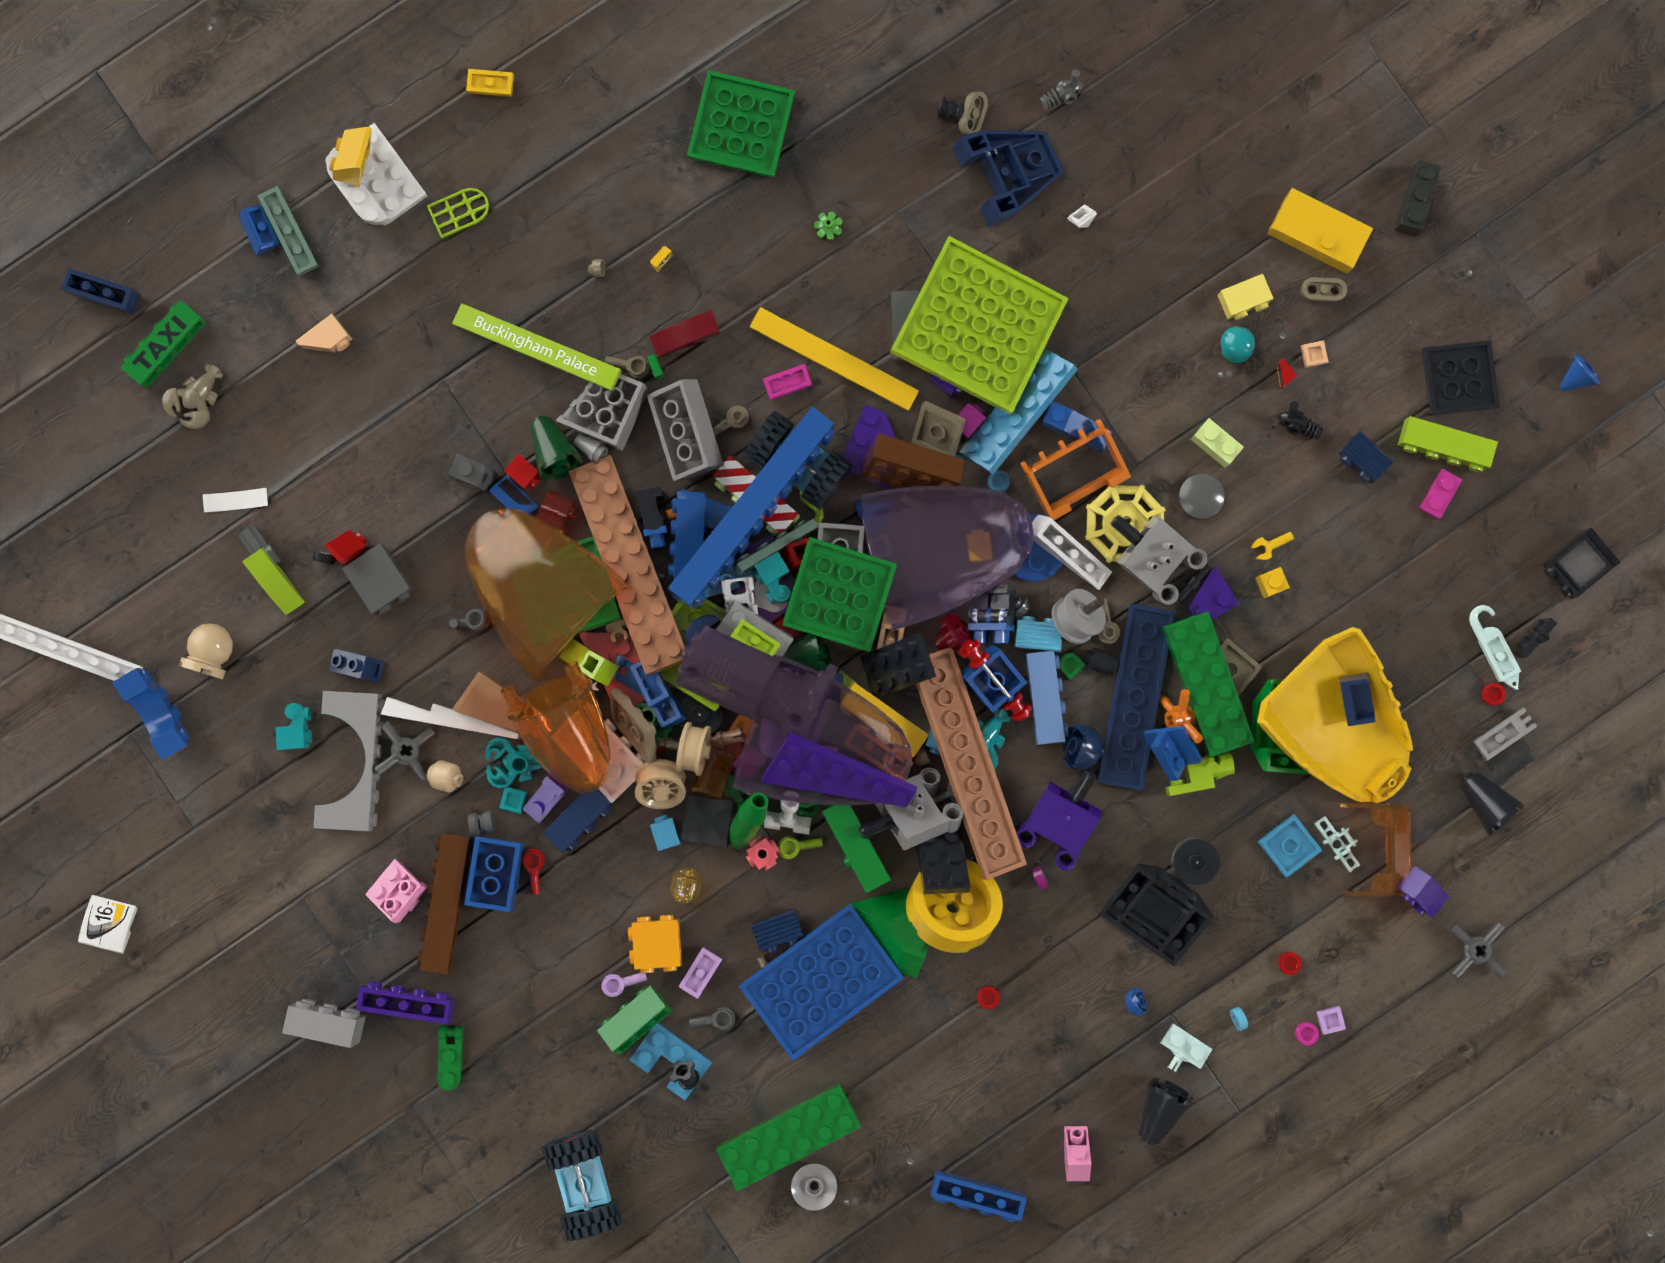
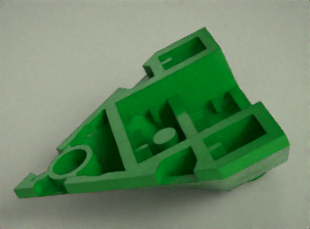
M910 888L850 903L899 972L917 978L929 944L917 935V930L912 922H909L906 912V900Z

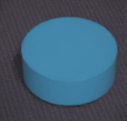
M996 470L993 475L990 474L987 480L989 489L994 493L1005 492L1010 486L1009 475L1002 470Z

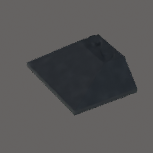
M1137 864L1099 912L1101 916L1173 966L1177 964L1214 919L1213 914L1196 891L1163 868L1145 864Z

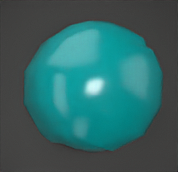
M1234 326L1224 332L1221 338V349L1225 359L1232 363H1242L1247 361L1253 354L1255 339L1247 328Z

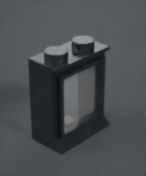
M1591 527L1581 531L1542 565L1545 568L1546 575L1560 585L1559 590L1567 598L1574 599L1579 598L1581 594L1621 562Z

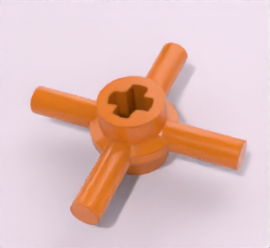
M1187 689L1181 690L1179 703L1176 706L1165 695H1161L1159 703L1167 711L1165 714L1166 726L1168 728L1184 726L1194 742L1200 743L1203 737L1193 727L1196 718L1194 711L1188 706L1190 691Z

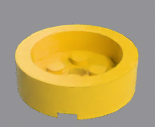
M966 859L971 887L969 893L923 894L921 874L919 872L907 895L906 912L909 922H912L918 932L917 935L924 942L941 951L963 953L979 945L981 946L991 935L1002 914V895L994 878L983 880L979 865ZM954 903L958 912L951 913L946 905Z

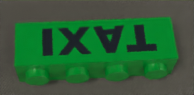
M180 300L178 303H174L169 308L168 315L154 325L152 333L139 342V347L135 352L125 357L123 360L124 364L120 368L138 384L148 389L207 321Z

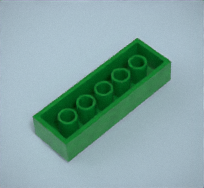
M1203 612L1163 626L1162 630L1183 689L1190 691L1188 703L1194 711L1195 723L1198 732L1203 737L1202 743L1207 756L1213 757L1253 743L1254 739L1209 612Z
M839 1082L717 1145L716 1151L736 1190L739 1191L861 1128V1122Z

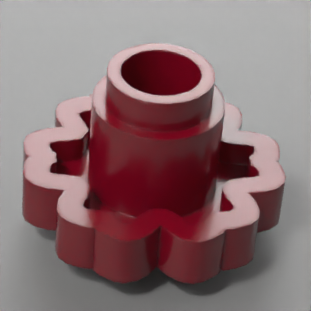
M950 612L939 620V627L942 632L935 639V645L939 651L952 648L953 651L960 655L961 646L968 640L973 641V633L968 630V625L965 621H961L957 614Z

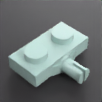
M1175 1024L1170 1026L1161 1041V1044L1170 1049L1173 1055H1175L1168 1066L1174 1072H1177L1182 1061L1190 1062L1201 1069L1213 1050Z

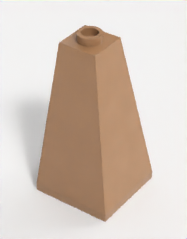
M482 672L477 673L452 709L457 713L536 739H540L541 736L545 737L552 728L549 725L552 722L550 718Z

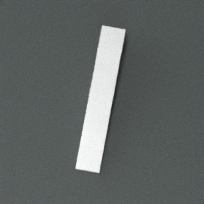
M387 697L381 712L382 715L514 739H521L522 736L521 733L457 713L438 704H433L431 711Z

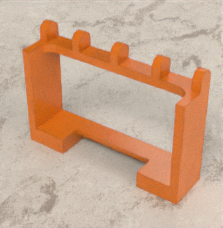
M1100 419L1095 421L1098 429L1085 435L1082 429L1078 430L1080 439L1065 446L1064 442L1060 440L1058 442L1060 450L1046 457L1043 451L1039 452L1040 461L1029 467L1025 461L1020 463L1047 517L1055 520L1072 510L1070 507L1072 503L1106 484L1113 488L1131 477L1109 430L1104 427ZM1102 435L1117 467L1049 505L1033 473Z

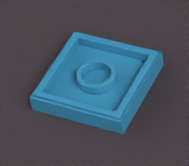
M1292 814L1257 841L1285 878H1288L1323 851L1295 814Z

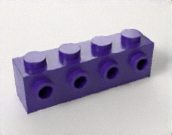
M371 981L368 982V985L365 984L359 988L356 1010L442 1024L452 1022L456 998H450L449 993L436 992V995H430L424 989L415 988L413 992L404 991V986L391 985L390 988L382 987V983Z

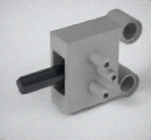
M1117 515L1111 521V526L1131 542L1116 562L1151 591L1153 598L1158 602L1170 605L1178 599L1179 593L1177 588L1165 583V581L1181 562L1183 565L1193 569H1201L1207 563V555L1203 550L1193 547L1159 517L1153 516L1141 532L1136 530L1120 515ZM1196 552L1197 560L1191 563V555ZM1168 588L1169 594L1163 599L1162 591Z
M925 768L919 775L904 780L917 786V792L907 807L875 802V806L882 815V818L859 827L860 836L864 839L890 829L902 849L907 850L946 832L953 833L959 830L963 810L960 805L950 803L943 808L942 813L931 798L937 793L940 774L936 769Z

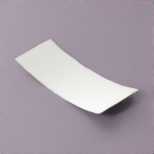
M260 488L228 493L203 494L204 512L268 506L267 489Z

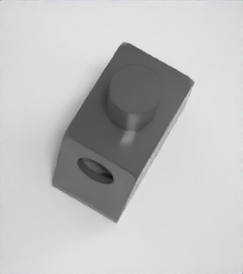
M457 454L448 476L489 493L497 472L486 465Z

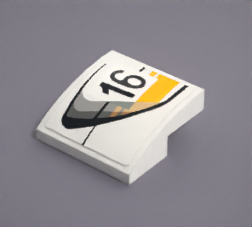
M92 895L83 919L78 942L123 954L131 935L130 927L137 912V907Z

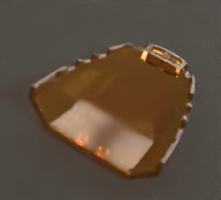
M496 509L482 515L472 526L465 544V561L475 590L492 625L518 663L536 683L543 679L542 675L547 665L595 613L613 597L627 589L629 585L597 555L587 551L579 545L578 541L569 538L561 530L553 528L543 520L518 509Z

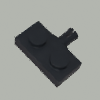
M1551 617L1543 620L1539 619L1531 628L1534 631L1528 637L1525 635L1517 643L1518 648L1514 653L1520 658H1527L1536 647L1550 639L1549 633L1558 623Z

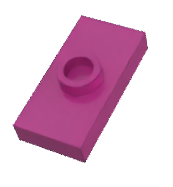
M805 364L762 378L770 401L813 386Z

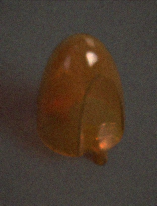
M578 661L571 662L565 666L564 669L568 675L547 681L519 697L514 684L502 688L500 692L509 706L507 717L509 720H512L526 747L540 766L558 783L572 791L587 794L600 789L607 779L610 768V746L604 720L592 689V680L585 673H582Z

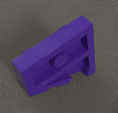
M1214 567L1187 609L1192 616L1208 611L1211 620L1239 603L1217 567Z

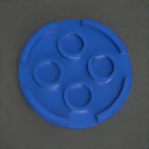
M1027 514L1015 518L1006 526L1000 537L999 555L1004 567L1014 577L1023 581L1037 582L1045 580L1054 575L1063 565L1062 562L1025 533L1037 515L1041 514Z

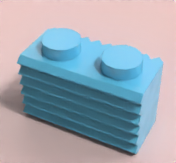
M1022 616V620L1016 621L1014 648L1061 651L1062 636L1055 628L1052 619L1045 618L1044 622H1036L1035 617Z

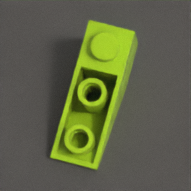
M569 638L559 658L580 672L606 686L610 684L619 668L618 665L572 638Z

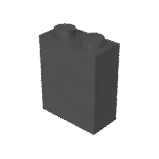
M378 544L342 568L373 615L379 614L382 616L392 609L391 605L397 601L399 603L404 602L411 596L409 593L414 591L386 547L382 544Z

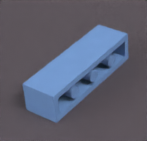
M1054 651L1026 654L1025 660L1036 745L1065 742V737H1068L1067 723H1063L1062 714H1065L1066 711L1064 700L1060 701L1059 692L1063 691L1062 680L1057 678L1056 669H1060L1059 656L1054 655Z

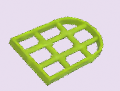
M467 188L431 203L427 207L442 239L482 221L488 214L489 202L485 194L480 190ZM473 191L479 194L467 199L465 192ZM462 194V202L453 206L449 205L447 200ZM483 196L486 204L472 210L470 206L471 201ZM444 202L446 205L445 209L433 214L431 207ZM466 204L468 208L467 213L454 217L452 211ZM486 208L484 214L476 219L474 214ZM449 212L450 220L438 225L435 217ZM471 215L472 222L461 227L458 226L457 222L460 219ZM454 223L456 229L442 235L440 228Z

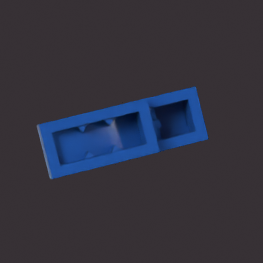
M641 661L630 666L649 707L653 709L663 729L668 730L687 719L678 699L675 698L660 672L646 676Z

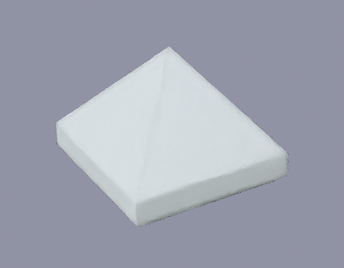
M1083 205L1067 219L1079 228L1089 227L1097 213L1088 206Z

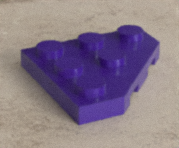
M867 405L864 406L843 454V457L852 463L848 472L861 477L865 454L878 433L895 438L886 413ZM879 482L875 483L899 494L902 491L901 489H893L888 485Z

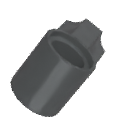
M255 525L245 529L238 536L251 555L264 547L276 564L282 560L275 548L268 544Z

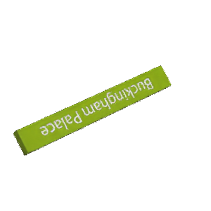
M462 303L452 323L459 328L610 391H613L622 372L619 368Z

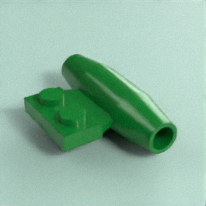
M760 783L756 793L740 806L731 824L729 833V845L733 849H743L756 837L766 819L768 799L776 785Z

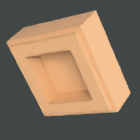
M1324 340L1300 346L1305 368L1329 363Z

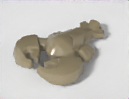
M207 364L205 366L207 373L197 380L190 376L183 383V386L187 387L186 389L171 388L163 395V408L173 418L177 417L172 409L173 406L176 407L177 412L181 411L179 397H182L185 408L198 409V411L188 412L183 415L185 418L191 417L190 421L179 420L183 426L189 429L200 430L210 420V412L205 402L208 401L211 406L214 405L218 395L211 391L215 379H222L223 374L220 373L221 369L215 365Z

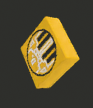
M663 246L651 259L650 263L654 270L659 272L673 256L671 250Z

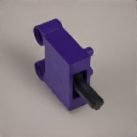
M1084 771L1071 793L1050 781L1027 820L1019 825L1017 836L1021 847H1032L1035 844L1037 835L1040 834L1060 845L1056 856L1057 866L1064 871L1073 869L1079 852L1099 822L1102 810L1083 800L1096 780V775L1091 771ZM1022 832H1030L1032 836L1026 837L1022 834ZM1068 854L1072 859H1065L1062 855Z

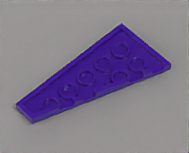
M791 732L786 737L761 780V783L901 807H907L917 792V786Z

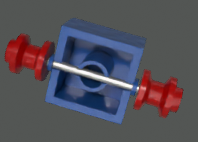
M968 640L961 646L960 655L962 658L968 657L971 661L961 670L964 682L980 702L992 713L1001 705L1004 710H1011L1013 712L1011 714L1013 721H1023L1028 718L1031 705L1029 703L1023 704L1021 702L1023 696L1020 692H1017L1027 682L1009 659L993 644L981 652L979 649L981 643L978 640Z

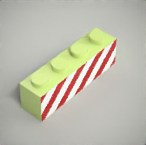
M729 456L723 463L724 466H721L713 474V478L716 480L714 485L723 493L726 490L733 495L731 499L736 503L756 477L732 456ZM782 499L777 502L778 508L770 518L766 516L763 520L767 524L765 529L773 536L784 531L788 532L800 518L799 514Z

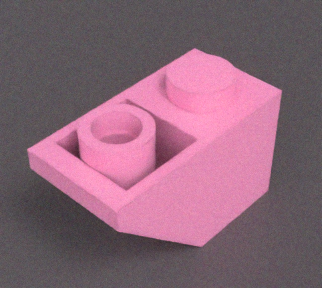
M1064 1126L1066 1181H1090L1091 1156L1088 1127Z

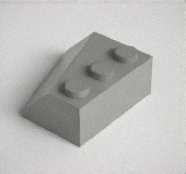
M620 374L613 391L589 382L584 392L576 400H573L568 410L563 415H560L556 422L584 436L623 451L650 389L644 383Z

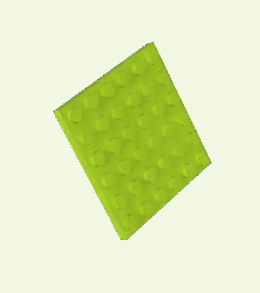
M948 236L890 353L1011 415L1069 298Z

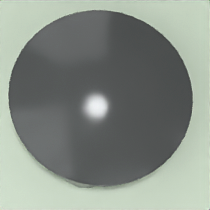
M1196 474L1189 477L1182 484L1179 492V503L1184 511L1198 519H1207L1217 514L1222 508L1225 498L1221 483L1208 474Z

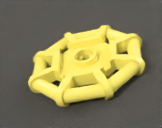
M1142 484L1140 486L1116 485L1113 488L1108 486L1092 503L1086 506L1087 530L1085 539L1104 556L1106 562H1116L1123 554L1116 553L1118 546L1129 547L1131 542L1111 526L1112 519L1117 515H1120L1125 520L1129 518L1131 520L1130 524L1141 532L1150 517H1159L1164 521L1166 509L1148 493ZM1119 494L1135 495L1133 501L1119 499ZM1112 497L1114 501L1112 506L1106 511L1099 508ZM1140 498L1152 509L1150 512L1147 513L1138 503ZM1096 514L1103 516L1102 529L1097 531ZM1104 534L1113 543L1111 549L1109 550L1098 537Z

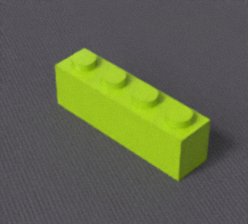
M1411 416L1404 420L1398 441V446L1404 447L1403 450L1406 452L1417 453L1418 451L1425 453V457L1430 459H1446L1450 465L1460 466L1463 464L1469 466V470L1474 472H1482L1491 468L1498 441Z

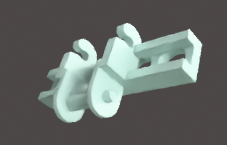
M1326 816L1314 823L1325 838L1323 843H1328L1335 852V860L1340 859L1348 872H1352L1353 869L1360 866L1351 853L1350 847H1355V843L1358 840H1353L1348 833L1349 827L1346 829L1344 827L1341 828L1342 831L1340 833L1336 832ZM1325 821V823L1327 824V828L1325 830H1323V828L1320 826V822ZM1331 830L1333 834L1328 837L1326 833ZM1343 834L1349 841L1347 845L1340 838ZM1335 840L1341 842V846L1338 849L1333 847ZM1348 859L1353 860V867H1350L1346 862Z

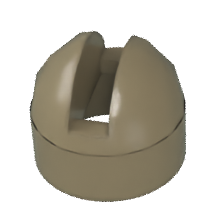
M594 259L589 263L588 272L592 276H605L604 259Z
M925 746L921 747L913 757L915 759L914 763L919 766H926L932 763Z

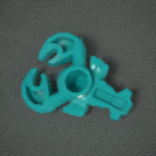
M1003 709L995 710L993 712L994 717L986 722V724L977 720L994 770L999 765L994 745H996L997 749H1001L1005 738L998 733L1002 727V722L1010 721V717L1007 716L1008 713Z
M496 737L486 747V760L490 761L493 751L496 752L494 760L500 758L507 751L502 762L509 772L507 773L500 766L494 765V769L498 772L495 774L491 769V765H487L488 781L494 787L506 788L513 784L518 774H520L519 781L522 782L532 779L531 770L544 767L549 772L552 770L551 767L554 766V758L551 756V752L546 751L543 757L530 754V746L520 744L517 745L519 749L517 751L509 739Z

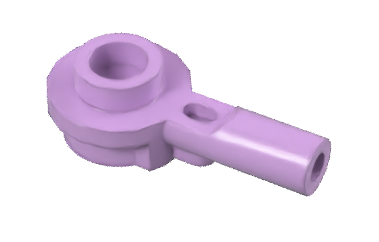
M638 973L624 978L616 974H610L603 979L601 984L602 990L607 996L616 997L623 992L624 987L646 981L647 977L646 973Z

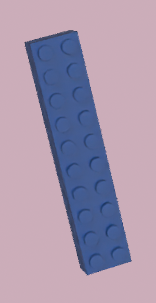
M813 406L810 408L668 587L673 596L691 610L695 606L699 608L707 598L705 593L708 589L713 590L720 582L719 575L723 570L729 571L735 563V555L738 552L742 554L748 547L750 536L752 534L756 536L763 528L765 517L770 518L778 508L777 502L780 499L785 500L792 491V483L794 481L799 482L805 475L807 464H813L820 455V448L823 445L827 447L832 441L835 431L834 423Z

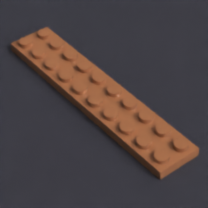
M608 455L599 459V463L593 461L570 470L569 474L646 676H650L690 660L612 456Z
M947 648L929 654L936 677L918 683L916 686L956 802L963 810L962 819L983 880H988L1027 865L954 651L952 648Z

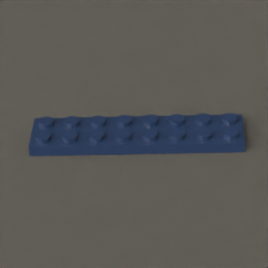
M1129 604L1104 739V753L1100 761L1097 783L1143 791L1151 748L1143 734L1146 730H1153L1155 726L1169 649L1162 627L1174 622V611Z

